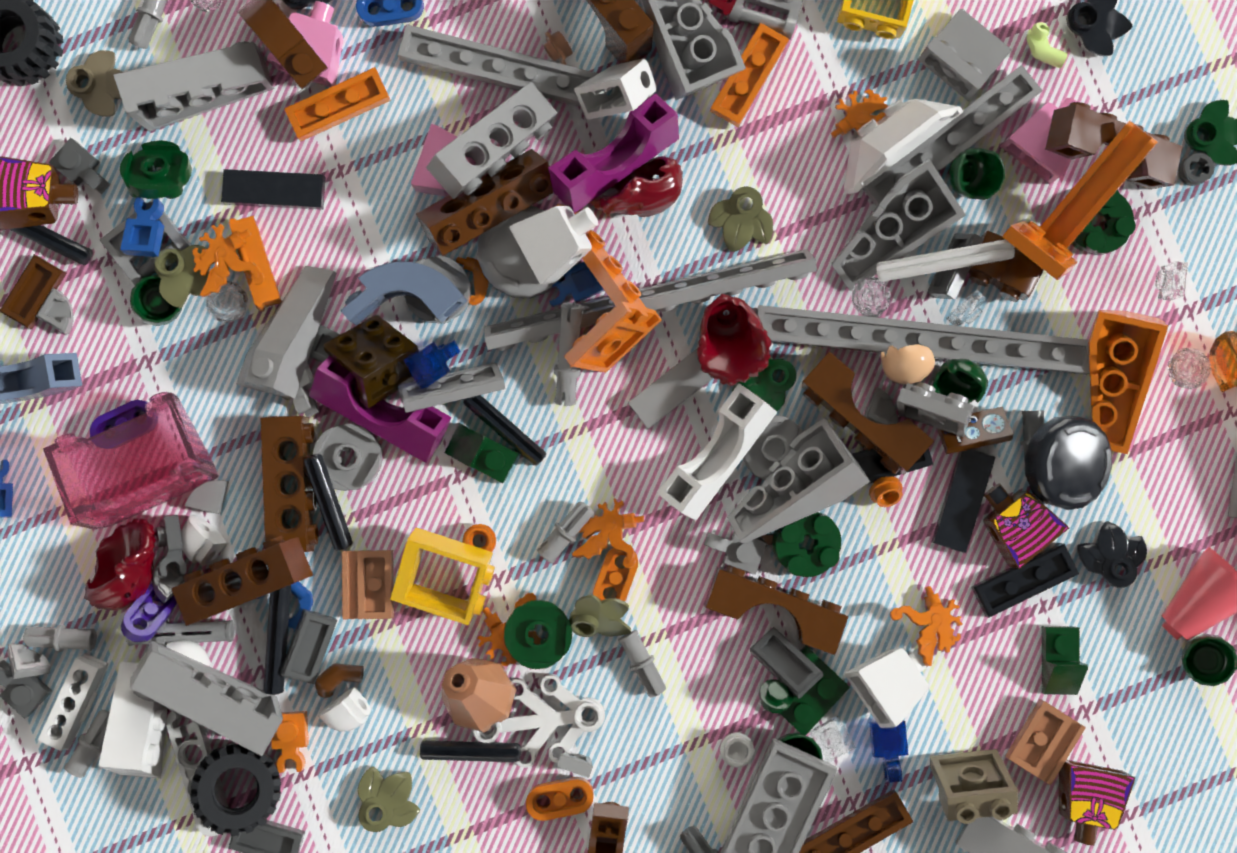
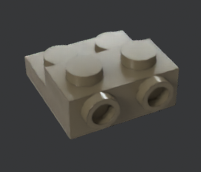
M997 749L930 756V769L938 785L939 801L948 821L958 820L963 824H969L974 822L976 818L994 817L997 820H1005L1012 814H1018V789Z

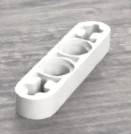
M171 711L166 720L167 730L196 827L205 836H216L218 834L215 833V829L211 827L209 829L203 825V821L196 817L190 800V788L194 773L204 757H207L212 752L204 726L191 720L192 722L187 725L186 731L184 725L179 726L177 724V719L181 718L182 715ZM194 732H196L197 737H192L189 740L182 742L181 738L188 734L191 735ZM194 744L201 748L202 759L200 762L193 763L187 759L185 751L189 745ZM219 776L215 783V796L219 803L229 808Z

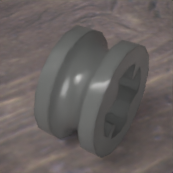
M1195 153L1180 163L1178 167L1179 178L1186 185H1200L1213 175L1215 169L1214 162L1206 154ZM1195 163L1201 166L1198 170L1202 169V173L1197 176L1191 173L1194 169L1190 170V166Z

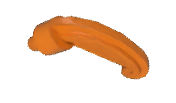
M469 256L466 259L457 257L456 262L464 265L463 269L473 272L475 296L470 297L469 303L471 305H478L486 296L488 280L483 275L477 259Z

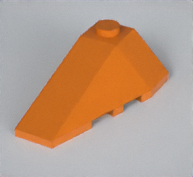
M1098 310L1088 342L1092 421L1106 433L1112 451L1128 455L1169 326L1157 317L1129 311Z

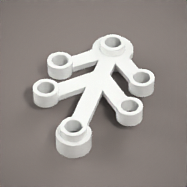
M547 674L540 683L542 692L549 696L554 695L570 709L555 711L528 689L525 680L514 678L511 680L512 683H520L524 689L523 693L515 694L514 700H520L536 714L508 717L501 723L493 724L494 730L492 732L483 733L473 730V734L478 741L490 743L498 737L499 733L538 728L528 743L520 747L521 752L528 751L531 754V760L523 762L519 759L516 762L518 766L528 768L534 763L537 752L557 726L572 724L562 740L552 743L549 748V758L557 764L559 758L553 755V749L555 747H562L565 752L569 753V750L583 732H593L602 726L605 720V710L598 700L591 697L579 699L561 685V680L557 675ZM547 679H554L557 682V688L552 691L547 690L544 682ZM584 709H592L595 713L594 718L591 720L584 719L582 716Z

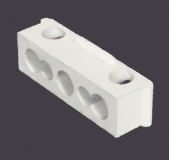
M87 653L74 659L37 741L59 751L69 750L81 723L86 720L97 696L96 690L107 669V662ZM83 671H86L88 674V680L86 681V683L80 684L82 680H85V678L83 677ZM71 698L75 701V708L71 705ZM66 721V724H65V725L60 726V727L62 728V730H63V734H62V733L59 731V724H60L61 722Z

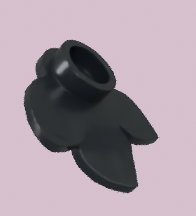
M1088 0L1087 2H1080L1075 4L1067 13L1066 22L1070 31L1081 36L1084 47L1098 56H1111L1114 51L1112 40L1123 36L1133 27V24L1123 14L1114 9L1117 0ZM1078 16L1085 17L1087 24H1082L1078 20Z
M1106 521L1099 530L1097 544H1078L1077 553L1083 566L1088 571L1101 574L1104 580L1113 587L1125 588L1136 580L1137 567L1145 561L1147 547L1142 536L1128 539L1121 527ZM1116 565H1121L1125 568L1126 573L1124 576L1116 573Z

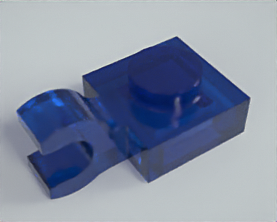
M455 340L446 345L443 343L438 347L435 342H431L404 359V362L419 388L423 389L429 387L450 372L446 361L461 351Z
M905 720L897 727L880 728L876 721L869 722L872 756L874 758L883 757L884 779L888 780V783L902 782L899 756L909 755Z

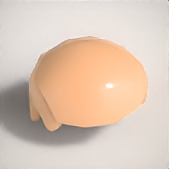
M920 344L905 346L899 350L894 346H889L886 356L884 352H881L882 367L885 375L892 382L902 385L921 382L932 372L935 365L933 352L928 347Z

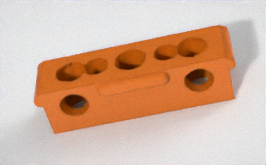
M254 216L239 220L231 218L229 225L232 234L236 231L242 233L247 229L251 232V235L245 239L246 244L238 248L237 251L241 261L255 263L264 275V282L256 285L251 278L254 273L252 271L244 272L254 304L260 312H263L266 307L280 304L282 300Z

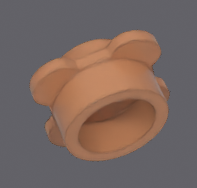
M547 31L545 33L547 43L543 45L545 51L553 62L559 60L561 64L567 65L565 59L573 54L568 42L559 31L553 35Z

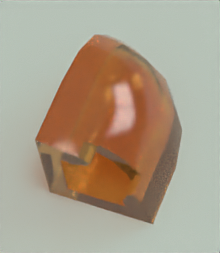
M1225 331L1215 339L1210 348L1209 364L1221 392L1237 386V332Z

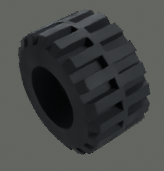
M0 0V80L8 84L14 83L17 86H25V81L33 85L38 83V77L40 76L46 79L50 76L48 70L51 67L56 69L59 64L55 61L56 57H62L63 49L58 46V44L64 43L63 36L58 32L60 30L59 25L52 19L51 15L33 0ZM25 26V37L22 43L13 51L3 53V42L6 35L16 27Z
M234 743L214 749L207 757L205 756L200 762L192 779L190 800L196 817L203 821V825L209 829L211 827L215 829V833L220 835L231 833V836H238V833L246 831V834L253 832L254 828L258 825H264L269 815H273L276 810V804L280 800L281 795L279 772L273 759L265 753L261 756ZM232 768H242L250 771L257 781V793L254 799L246 806L240 808L225 807L218 802L215 796L214 788L217 779L223 772Z

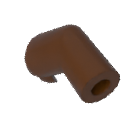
M332 664L315 681L318 696L322 698L333 696L335 688L342 681L362 683L364 666Z

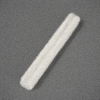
M999 240L878 262L876 270L879 281L884 282L1014 258L1015 250L1014 246L1007 240Z

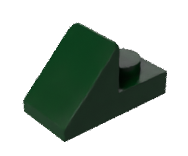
M460 423L444 452L468 467L474 468L501 483L505 482L519 453Z
M1042 626V694L1078 695L1088 670V664L1080 662V627Z

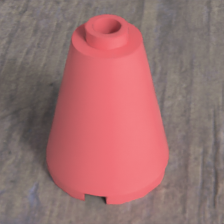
M1207 548L1203 551L1161 615L1166 620L1161 626L1176 640L1183 636L1188 641L1236 614V569L1213 549Z

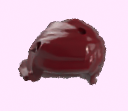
M664 156L655 157L590 203L606 215L620 213L638 215V217H649L662 213L672 206L680 196L683 171L675 159Z
M721 294L705 308L700 325L699 347L697 348V359L700 363V369L704 373L709 374L711 378L720 379V384H727L729 386H734L739 381L745 383L748 378L758 376V372L763 371L768 366V359L771 357L769 353L771 339L767 335V331L763 329L762 322L745 300L726 294Z
M134 518L132 522L120 525L111 536L103 538L100 542L99 547L95 551V575L91 582L89 578L85 587L84 599L90 601L91 606L97 609L112 611L127 609L147 591L154 571L153 561L155 555L153 549L156 542L154 527L148 520Z

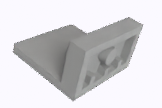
M960 9L937 37H934L927 45L918 61L969 102L1011 52V49L966 11Z

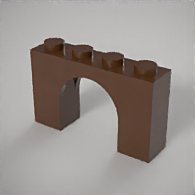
M586 0L603 26L606 47L620 64L642 59L652 51L654 23L635 0Z

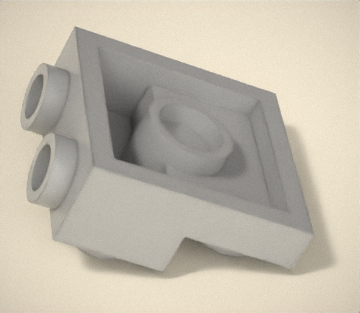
M917 382L915 385L907 383L905 389L901 388L897 399L898 415L964 437L974 406L968 403L969 399L955 393H949L948 396L936 393V388L922 382Z

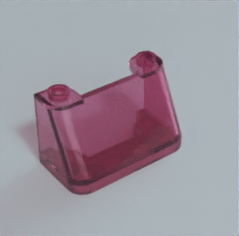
M171 392L157 393L149 398L150 402L144 407L145 414L88 439L76 437L73 433L61 435L54 439V444L43 448L70 525L89 529L110 527L195 490L201 484L214 481L219 477L214 462L177 395Z

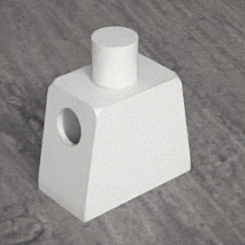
M642 58L613 65L580 84L574 90L585 117L589 120L635 110L657 91V85L653 78V66ZM614 88V91L610 96L606 95L603 91L605 89V92L607 93L609 90Z
M556 206L517 222L509 228L539 283L549 284L558 281L592 249V245L585 233L596 227L598 220L588 207L574 214L569 206Z
M903 648L887 650L844 673L880 728L897 727L929 690V684L921 674L927 667L923 663V657L918 654L919 648L909 655Z

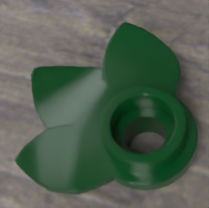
M1216 100L1207 104L1203 108L1200 117L1190 122L1184 132L1186 144L1192 150L1204 152L1212 159L1214 164L1222 166L1237 164V149L1234 147L1237 144V119L1228 116V100ZM1197 131H1201L1204 134V141L1198 138Z
M770 357L768 359V366L763 371L758 372V376L748 378L745 383L739 381L733 386L732 392L740 383L765 401L775 411H778L785 403L786 391L795 384L797 373L793 364L788 360H774ZM777 369H781L785 373V379L782 382H777L773 377Z

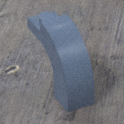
M391 262L372 268L358 277L366 289L363 292L358 290L349 296L345 301L346 306L340 311L350 322L358 325L387 300L398 296H411L423 301L443 323L468 300L447 277L431 267L414 262Z
M77 353L44 354L26 362L0 366V404L52 396L83 386Z

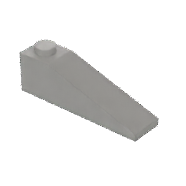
M642 0L646 15L654 23V42L663 71L676 101L746 69L734 37L726 27L723 29L711 14L712 10L706 2L703 4L701 0Z
M930 159L899 178L831 263L850 291L877 274L876 265L878 262L902 258L966 216Z
M311 266L304 267L248 350L236 385L295 399L337 275L335 271Z
M825 417L792 441L789 445L792 448L780 463L777 461L773 463L769 468L772 473L760 486L753 487L727 517L742 544L835 505L870 482L852 453Z

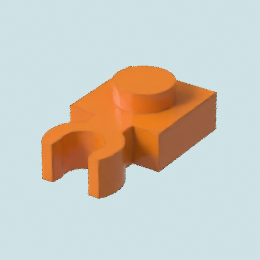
M307 711L281 712L283 720L271 740L272 749H282V755L277 761V770L279 773L285 772L287 769V759H293L296 762V771L301 772L305 768L306 761L299 748L309 745Z

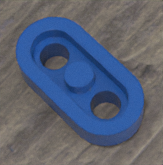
M357 0L356 10L366 25L378 27L417 20L423 13L424 2L423 0ZM406 2L413 3V7L410 10H403L402 6ZM380 7L378 14H370L371 8Z

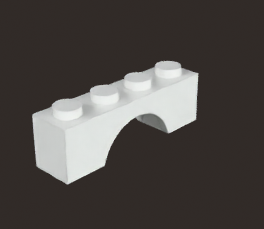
M740 383L719 409L718 426L708 445L693 460L677 466L657 492L659 496L679 512L694 520L698 519L777 413L765 401Z

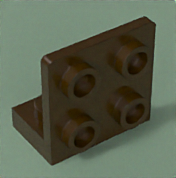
M374 315L323 345L324 351L355 376L360 402L367 408L372 407L398 391V386L401 384L413 382L422 376L418 346L379 315Z

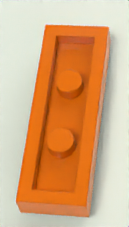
M760 23L741 55L746 69L728 77L711 106L710 112L739 128L786 48L789 39Z
M376 67L290 105L284 108L297 138L301 142L391 101Z

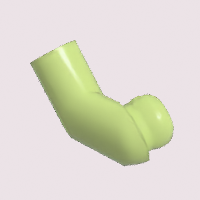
M1042 22L1035 23L1032 29L1028 30L1026 36L1032 56L1039 61L1061 69L1068 53L1051 47L1047 38L1050 31L1049 27Z

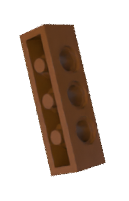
M530 149L507 162L494 176L491 177L487 173L480 178L483 183L470 195L467 196L462 192L455 199L448 195L416 213L429 242L444 256L553 194L549 163L533 149Z
M305 416L261 417L265 541L281 535L284 541L298 537L304 552L314 551V545L318 544L319 540L318 526L313 524V511L317 510V501L303 464V460L310 456V443H314L315 440L314 425L309 423V417ZM288 442H293L297 449L295 457L291 460H287L283 455V448ZM291 475L298 482L297 490L293 494H289L284 488L286 478ZM291 509L295 510L299 515V522L294 528L288 526L285 520L287 512Z
M281 535L263 542L264 550L257 552L256 547H252L235 554L237 561L230 563L229 558L209 565L211 571L204 574L203 569L183 576L185 583L171 589L185 625L189 626L313 576L299 538L296 537L284 541Z

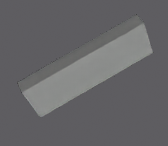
M697 349L628 402V405L647 429L651 428L713 379L709 374L704 373L700 369Z
M491 363L401 384L398 388L405 413L504 390L505 383L497 363Z

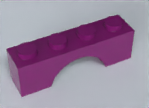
M655 93L635 110L629 111L623 129L605 148L592 154H582L575 149L550 166L549 173L553 193L576 213L679 140L678 113Z
M328 356L317 368L309 397L425 463H427L441 444L452 418L433 406L405 413L404 407L395 406L385 400L367 408L360 402L355 376L331 356Z

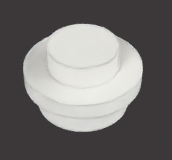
M735 732L727 735L722 740L720 754L726 764L739 768L746 766L752 760L754 746L748 736Z

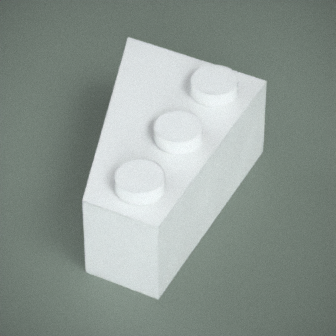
M120 662L98 767L123 776L161 779L168 708L154 700L150 702L136 696L134 690L130 688L131 676L139 663Z

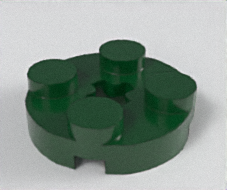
M150 141L141 145L143 150L138 151L134 155L131 150L124 156L120 164V174L130 195L134 198H177L182 194V187L187 184L191 177L192 167L186 152H182L177 144L170 141ZM156 167H161V168H162V169H160L159 171L152 172V171H155V170H156Z
M1118 190L1098 212L1106 220L1104 230L1100 226L1093 227L1090 221L1072 242L1075 248L1080 251L1085 250L1088 253H1094L1092 255H1105L1123 246L1129 236L1133 234L1136 224L1132 208Z
M818 511L779 528L778 531L775 530L772 539L773 552L778 562L791 574L801 577H814L826 572L839 562L841 534L832 519ZM809 534V537L815 539V542L811 549L806 551L805 548L799 547V543L804 542V536Z
M545 600L527 601L517 606L507 618L504 627V642L511 656L522 666L531 669L549 668L565 656L571 646V623L565 613L555 604ZM537 624L542 625V630L548 633L547 638H541L540 644H535L533 637H528L529 630H534Z

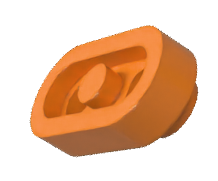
M613 547L607 552L593 589L594 596L602 601L606 599L603 591L607 587H612L617 593L615 598L626 601L638 568L636 552L634 557L636 560L635 566L631 569L619 568L615 564L616 557L620 555L628 557L627 553L617 551Z
M571 777L535 785L529 791L526 799V809L531 817L539 821L581 814L591 807L594 790L591 783L582 777ZM578 788L582 790L583 796L580 799H574L570 792ZM541 795H546L550 799V803L542 806L538 803L537 798Z

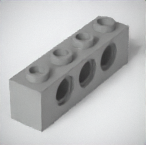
M530 82L437 152L426 168L453 199L462 192L468 196L483 183L480 178L487 173L491 177L494 176L507 164L504 159L510 155L514 158L521 155L530 146L527 141L533 137L540 140L553 128L550 122L558 112L536 86ZM514 121L519 122L523 128L518 127ZM490 139L496 140L500 147L495 146ZM465 157L472 158L476 165L470 164Z

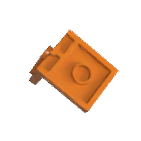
M1129 121L1040 227L1032 221H1022L1011 225L1002 237L1053 278L1059 280L1078 263L1072 258L1073 254L1067 248L1155 147L1158 141L1132 121Z
M558 203L556 206H565V205ZM589 230L585 234L592 245V249L582 259L610 297L615 307L610 312L601 315L597 319L596 325L586 335L576 339L572 344V348L564 357L571 367L606 373L662 319L655 310L646 308L639 298L641 296L640 290L631 281L626 280L621 273L623 271L622 265L613 256L608 255L603 248L605 246L604 240L596 232Z

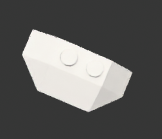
M899 99L884 110L885 117L877 123L872 119L857 130L860 136L854 139L850 145L844 191L847 194L858 193L945 125L962 114L963 110L961 107L920 99H912L906 102H902Z

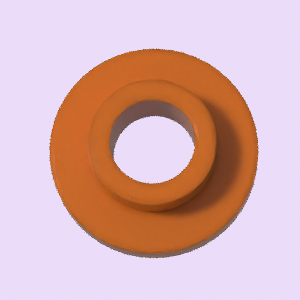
M881 477L870 487L869 496L880 507L893 506L903 496L902 483L896 477Z
M475 524L465 531L463 543L477 547L474 544V538L476 535L481 534L486 538V543L483 547L478 548L493 552L497 539L494 531L489 526Z

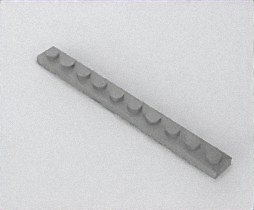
M808 249L642 288L639 289L641 292L639 298L646 308L670 311L677 308L678 304L690 301L691 303L698 304L710 300L711 296L737 295L743 289L753 286L758 288L770 287L776 283L775 281L786 278L790 280L803 279L808 276V273L817 271L816 260ZM610 297L580 303L583 306L581 328L591 325L595 326L597 319L601 315L610 312L615 307ZM561 308L484 326L487 349L496 348L498 351H504L513 348L516 343L524 341L537 343L544 341L549 335L560 333Z
M763 305L757 307V316L760 318L763 329L767 331L771 342L874 353L884 352L885 354H887L889 346H894L899 350L905 346L920 344L928 347L933 352L934 359L951 360L964 358L979 364L1083 375L1090 374L1089 340Z

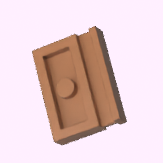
M393 550L342 551V620L394 618V601L390 600L394 588Z
M1039 699L1005 757L1051 786L1086 727L1044 700Z

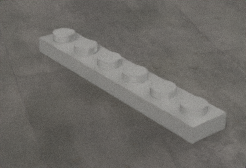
M407 24L398 51L400 61L517 91L532 82L545 98L580 107L581 105L574 88L599 74Z
M1023 65L1019 66L966 107L962 114L870 182L863 190L877 207L899 178L930 159L939 172L951 163L960 152L969 149L1043 90Z

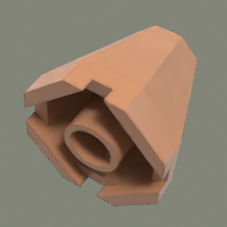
M479 658L468 659L448 669L445 672L441 685L442 701L453 723L459 727L483 733L493 728L491 727L493 724L501 723L509 717L516 693V688L507 676L503 665Z

